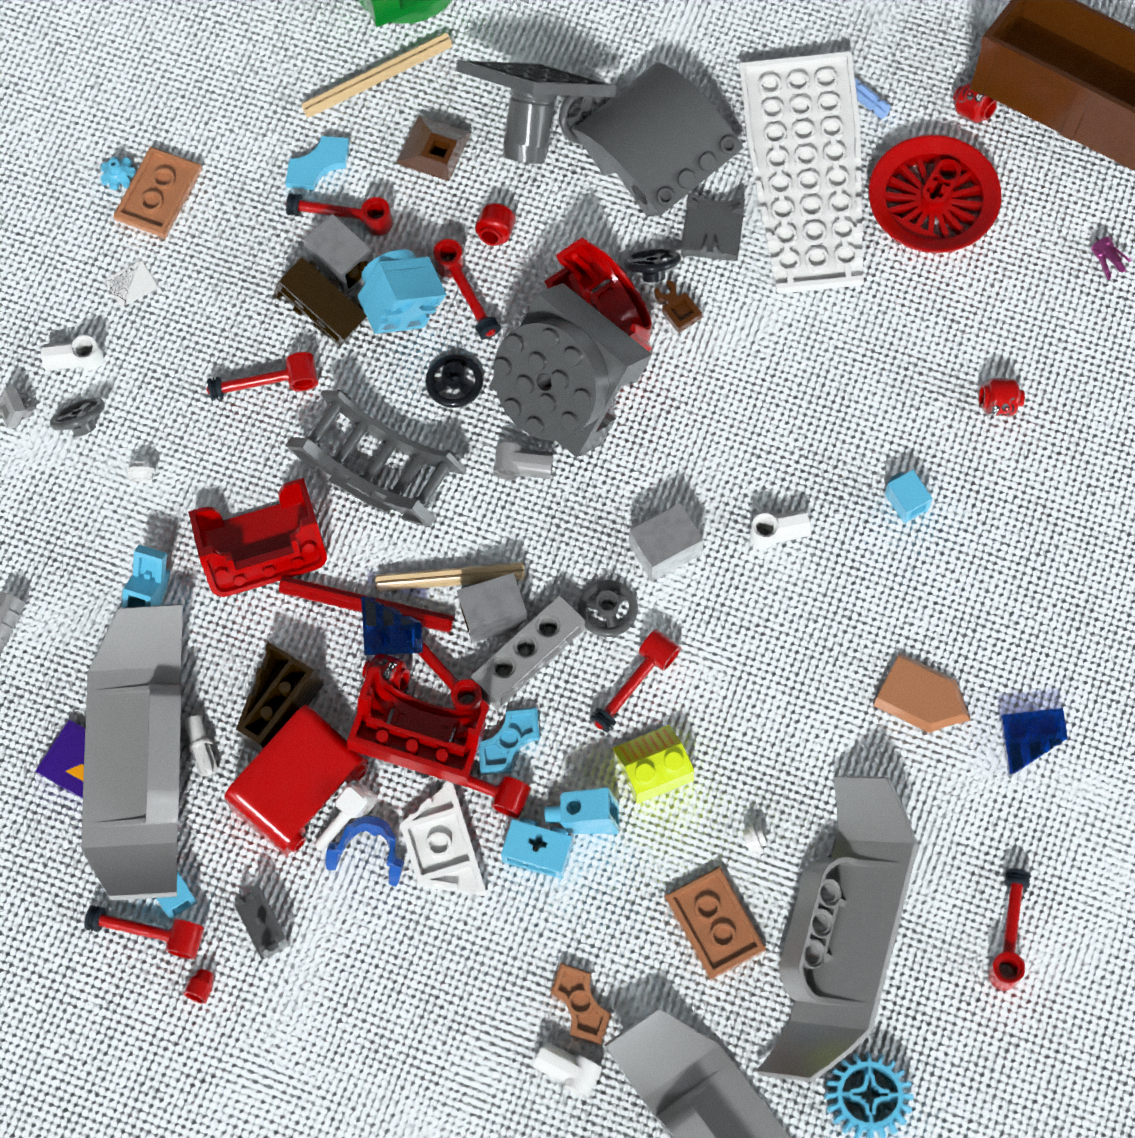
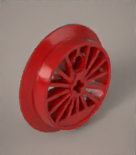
M923 135L898 143L880 158L872 172L869 183L870 207L881 228L902 245L926 253L953 252L977 242L994 224L1002 200L1000 181L989 160L968 143L942 135ZM924 164H934L930 177H928ZM916 166L921 181L909 170L910 167ZM900 174L909 184L895 177ZM943 175H947V176H950L951 179H946V178H943L942 176H943ZM969 181L973 184V187L958 190ZM889 186L901 193L886 192ZM979 196L980 201L964 200ZM886 203H895L902 205L887 208ZM965 211L980 212V215L975 217ZM908 214L903 218L899 217L900 215ZM929 217L927 231L923 229L922 226L925 223L926 219ZM917 218H919L916 224L912 223ZM957 220L971 227L966 230ZM935 221L937 223L941 237L934 234ZM946 224L957 234V236L952 238L950 237Z

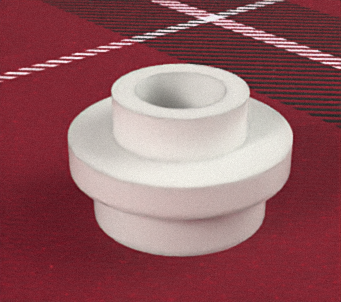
M131 462V467L125 468V474H128V481L150 482L152 481V475L155 474V468L149 467L148 462Z
M754 823L749 824V828L743 830V836L751 854L756 852L762 854L764 853L763 846L768 845L765 832L762 827L756 828Z

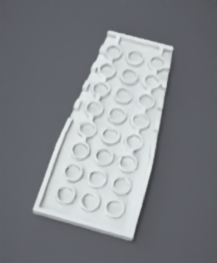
M852 51L739 63L747 145L776 292L788 293L863 285L861 135Z

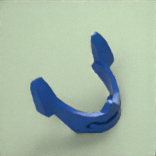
M363 816L346 826L339 842L329 843L325 866L327 870L334 871L338 866L341 855L346 849V845L354 836L365 831L369 832L372 836L381 835L389 847L386 866H389L388 883L394 887L399 883L404 860L396 856V836L385 820L373 816Z

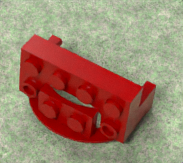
M580 238L555 255L564 268L544 281L548 289L564 283L594 307L591 302L592 299L602 315L647 351L652 350L648 342L652 328L649 311L632 281L604 250L586 239ZM605 280H610L607 284L591 293L593 288Z
M370 667L358 696L357 715L347 739V749L466 787L485 732L489 705L481 700L479 707L475 710H456L430 704L392 687L382 678L378 667ZM391 708H393L395 710L393 712L391 721L389 724H387L386 722L389 717ZM456 729L453 740L450 742L453 730Z

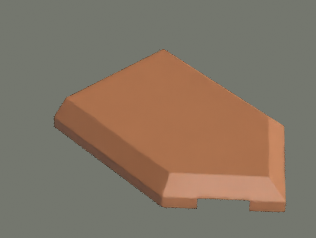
M901 653L898 655L873 705L927 733L971 720L955 679Z

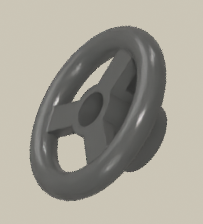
M567 96L559 112V124L564 136L568 140L582 145L570 127L578 125L591 114L590 109L593 99L599 107L606 102L603 97ZM583 97V101L580 104L573 103L576 99Z
M88 398L75 402L58 411L51 418L50 427L57 431L72 429L76 437L86 435L96 428L93 419L103 412L105 402L100 398Z
M601 580L591 584L584 590L578 602V614L585 619V628L591 633L601 637H615L625 633L634 624L638 614V603L633 592L623 583L614 580ZM603 589H613L619 592L616 594L613 591L606 590L599 593L596 599L590 598L594 593ZM627 599L629 604L628 616L622 624L617 626L615 614L618 612L620 604ZM611 604L613 607L606 610L603 608V605ZM587 608L597 610L605 617L607 628L595 625L588 617Z

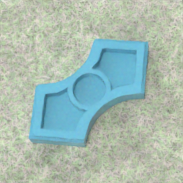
M321 136L319 144L311 153L299 158H289L285 182L286 187L315 190L318 181L325 174L336 169H345L350 148L349 138Z
M537 707L506 710L505 722L501 730L494 737L481 741L479 747L481 775L512 773L513 760L518 751L526 744L540 740Z

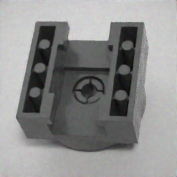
M564 283L537 293L520 327L511 331L504 338L496 353L494 377L489 386L497 392L506 415L520 429L539 439L557 441L578 458L602 445L616 420L608 412L609 407L621 386L628 383L632 385L638 381L652 354Z

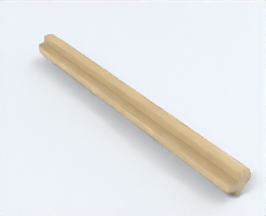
M442 33L302 102V110L307 117H312L452 47V40L447 33Z

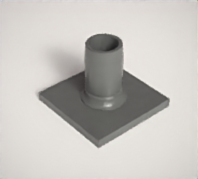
M457 60L456 72L511 88L512 97L509 101L504 134L503 157L517 162L529 164L545 163L554 116V100H556L557 95L615 97L617 86L539 63Z

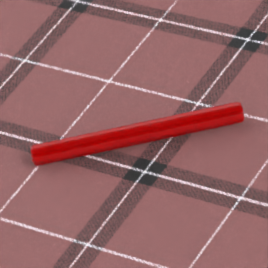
M286 576L282 577L279 583V592L281 594L365 614V599L375 603L376 616L383 618V608L393 612V620L401 622L402 617L410 622H414L416 626L450 633L454 625V617L452 615Z

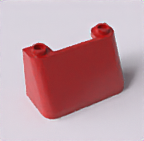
M304 477L287 482L280 487L278 492L280 504L223 520L219 510L209 506L188 511L198 556L213 594L220 597L231 596L281 581L284 576L291 578L317 570L326 563L327 553Z
M304 705L227 789L224 799L234 814L287 857L291 852H297L305 843L306 838L304 834L306 830L304 827L344 782L348 784L352 781L359 782L367 773L369 763L362 754L348 750L347 740L308 705Z

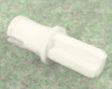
M194 715L188 717L183 721V725L191 744L188 747L189 751L194 754L200 775L211 776L218 771L211 749L213 742L207 737L202 716Z

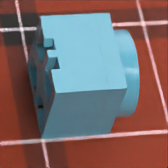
M399 249L380 255L364 268L361 275L364 286L357 297L374 334L424 328L430 320L429 314L435 313V306L440 305L447 294L429 257L416 258L414 252Z

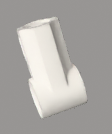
M89 335L78 336L73 341L43 344L41 348V358L46 371L76 367L92 371L99 368L104 359L98 344ZM92 350L90 354L82 356L84 352Z
M805 509L776 515L761 513L753 519L749 540L756 548L767 549L777 542L810 536L811 528L808 513H806ZM757 528H767L771 534L762 535L757 531Z
M547 1041L541 1047L533 1064V1068L562 1082L566 1089L588 1099L603 1071L596 1063L582 1056L575 1057Z

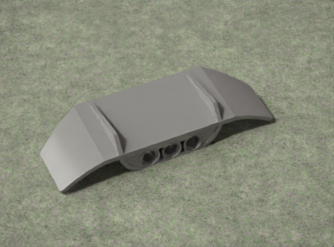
M183 604L119 608L87 672L81 851L110 900L177 897Z
M833 777L837 807L836 843L832 858L815 861L803 874L779 965L783 987L794 1000V1005L789 1023L782 1037L769 1056L756 1070L760 1076L813 1082L850 1054L873 1032L919 847L909 818L889 777Z
M655 1008L604 1044L630 1084L670 1138H791L721 1045L662 1009Z

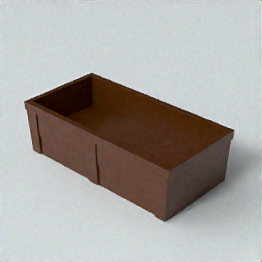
M1011 0L982 37L980 43L982 48L970 89L981 95L984 94L1060 133L1059 135L1071 141L1074 140L1135 171V29L1077 0Z

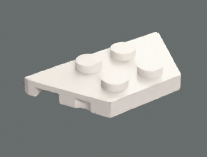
M446 781L443 784V788L431 799L428 798L422 803L416 813L409 815L400 824L417 884L421 887L480 896L487 895L454 785Z

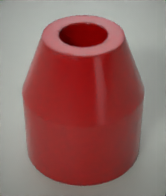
M199 969L189 979L183 995L196 1003L206 1004L213 990L214 974L208 970Z

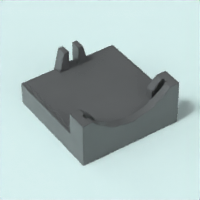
M688 193L681 255L738 262L745 199L713 201L702 198L695 193Z

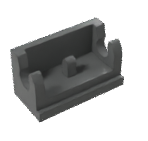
M259 884L250 887L248 895L244 897L237 895L234 898L236 902L234 906L262 961L290 946Z

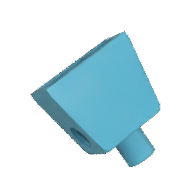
M609 788L563 792L560 795L559 805H545L544 816L546 824L561 823L568 834L620 833L619 802Z

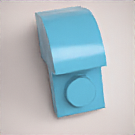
M142 545L137 546L134 550L133 575L123 588L122 607L155 606L161 604L170 577V570L166 569V552Z

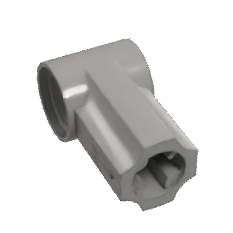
M511 442L499 443L496 447L493 475L505 480H515L519 476L551 479L554 452L523 449L520 445Z

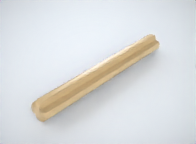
M522 562L377 574L375 583L377 591L384 592L478 584L510 573H514L516 580H523L525 571Z

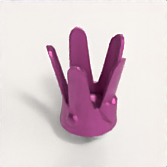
M1096 237L1097 242L1092 246L1091 251L1099 259L1106 278L1110 280L1111 273L1105 258H1108L1120 272L1124 273L1126 268L1118 254L1128 262H1132V260L1115 247L1111 237H1104L1102 239Z

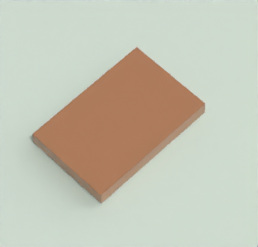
M150 146L113 215L115 221L166 239L202 171L201 164Z
M720 866L664 896L710 981L766 951L765 945Z

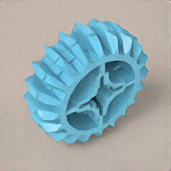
M866 1052L864 1062H861L859 1055L855 1053L852 1055L853 1065L846 1059L841 1060L840 1064L844 1072L833 1068L831 1074L838 1081L828 1079L826 1086L835 1090V1092L825 1093L824 1099L835 1101L834 1104L827 1106L826 1110L828 1113L838 1111L839 1114L835 1116L832 1122L834 1125L839 1124L842 1120L846 1123L842 1129L843 1134H847L852 1127L856 1129L854 1138H860L862 1131L866 1132V1138H874V1132H877L878 1138H886L885 1128L892 1135H895L898 1129L894 1122L902 1126L906 1124L907 1120L900 1113L910 1114L912 1107L903 1102L912 1101L914 1095L903 1093V1090L908 1089L912 1084L911 1081L907 1080L900 1082L899 1079L905 1074L904 1069H900L896 1073L892 1071L896 1064L895 1060L892 1059L885 1066L882 1064L884 1060L883 1054L880 1053L876 1062H873L871 1052ZM863 1072L862 1086L860 1088L842 1091L843 1085L849 1077ZM873 1072L884 1077L890 1083L894 1092L880 1088L876 1084ZM868 1083L869 1090L873 1091L872 1095L875 1093L877 1096L870 1108L869 1104L865 1103L866 1099L862 1100L861 1098L867 1089ZM844 1102L859 1106L862 1110L864 1121L855 1118L847 1110ZM888 1102H895L892 1114L882 1121L875 1122L876 1107Z

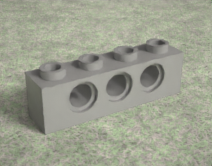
M560 595L554 601L551 599L546 601L540 607L539 614L532 621L529 619L524 621L518 627L517 634L510 641H502L494 650L495 654L487 662L482 660L472 670L471 680L480 686L482 696L497 711L585 631V619ZM546 626H552L556 629V632L552 635H544L540 631ZM524 646H530L534 649V652L527 656L521 655L518 651ZM502 666L512 669V672L507 676H500L496 673Z

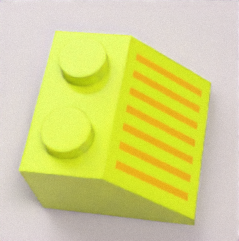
M670 725L612 748L636 804L694 781L693 766L682 742Z

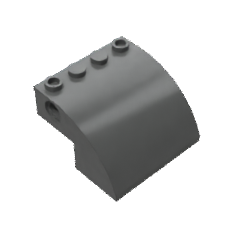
M659 62L651 65L616 93L615 97H611L571 129L602 174L605 176L616 173L647 217L664 214L744 148L729 124L711 101L687 78Z

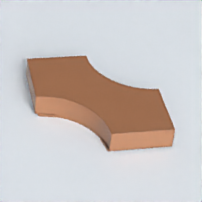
M561 963L550 994L561 1000L570 1012L572 1019L570 1036L601 1046L611 1013L601 1008L592 997L590 991L591 973Z

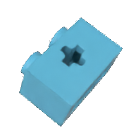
M521 818L520 821L512 819L501 852L502 862L563 879L573 846V838L568 835L566 830L558 827H550V830L538 827V823L530 819ZM538 841L543 842V847H540L538 852L533 851V846H536Z

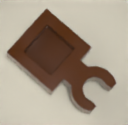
M671 280L666 282V287L670 291L668 294L661 293L658 288L654 289L655 299L661 304H666L662 307L663 315L678 333L702 319V312L686 292L680 296L676 294V285Z

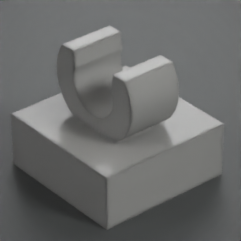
M15 386L5 387L0 395V414L6 428L17 427L21 418L30 417L35 409L34 406L25 407L23 403L27 402L29 395L28 393L18 394Z

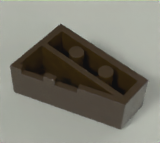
M301 257L279 280L273 297L279 301L282 297L295 305L292 309L293 312L299 316L304 313L314 322L313 327L341 347L363 324L367 316L362 305L357 300H350L344 295L342 287L336 281L328 280L321 274L320 267L312 260L307 261Z
M268 641L261 668L258 667L255 675L257 679L252 693L248 694L236 727L243 740L259 752L262 751L302 706H309L324 686L321 678L313 668Z

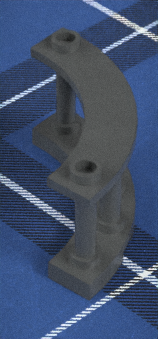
M323 390L320 395L331 404L309 437L291 436L285 446L313 470L318 466L331 475L328 481L358 500L386 514H389L391 510L403 514L401 518L404 521L431 527L436 517L428 510V502L448 472L463 475L466 473L467 469L459 462L460 458L450 450L442 451L422 445L389 429L351 401V397L342 390ZM341 413L356 424L337 455L330 457L320 449L319 442L338 414ZM367 432L383 442L384 445L365 474L358 476L348 470L345 463ZM395 449L412 457L413 459L393 489L385 490L375 485L374 480ZM424 463L436 468L418 497L408 498L403 496Z

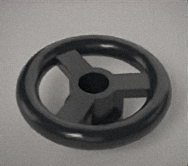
M669 249L644 250L629 255L624 260V267L629 271L642 273L644 282H659L666 278L665 270L674 268L680 263L681 256L678 252ZM664 258H670L668 261H662Z
M450 354L437 359L429 367L425 378V385L428 394L436 403L448 408H459L470 404L479 396L483 387V373L478 364L471 358L460 354ZM462 364L469 367L473 372L475 378L474 387L465 383V370ZM443 367L441 372L442 381L434 383L437 371ZM451 377H458L455 381L450 380ZM449 388L452 390L458 389L466 396L459 399H448L441 396L439 392Z

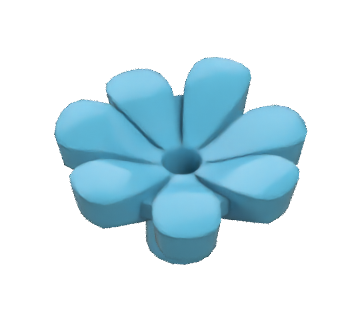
M113 157L108 163H103L100 167L101 172L104 173L100 177L101 183L103 185L109 184L111 190H117L120 183L124 188H128L131 183L129 177H134L137 172L135 168L130 167L132 161L128 157H124L121 161L118 157Z

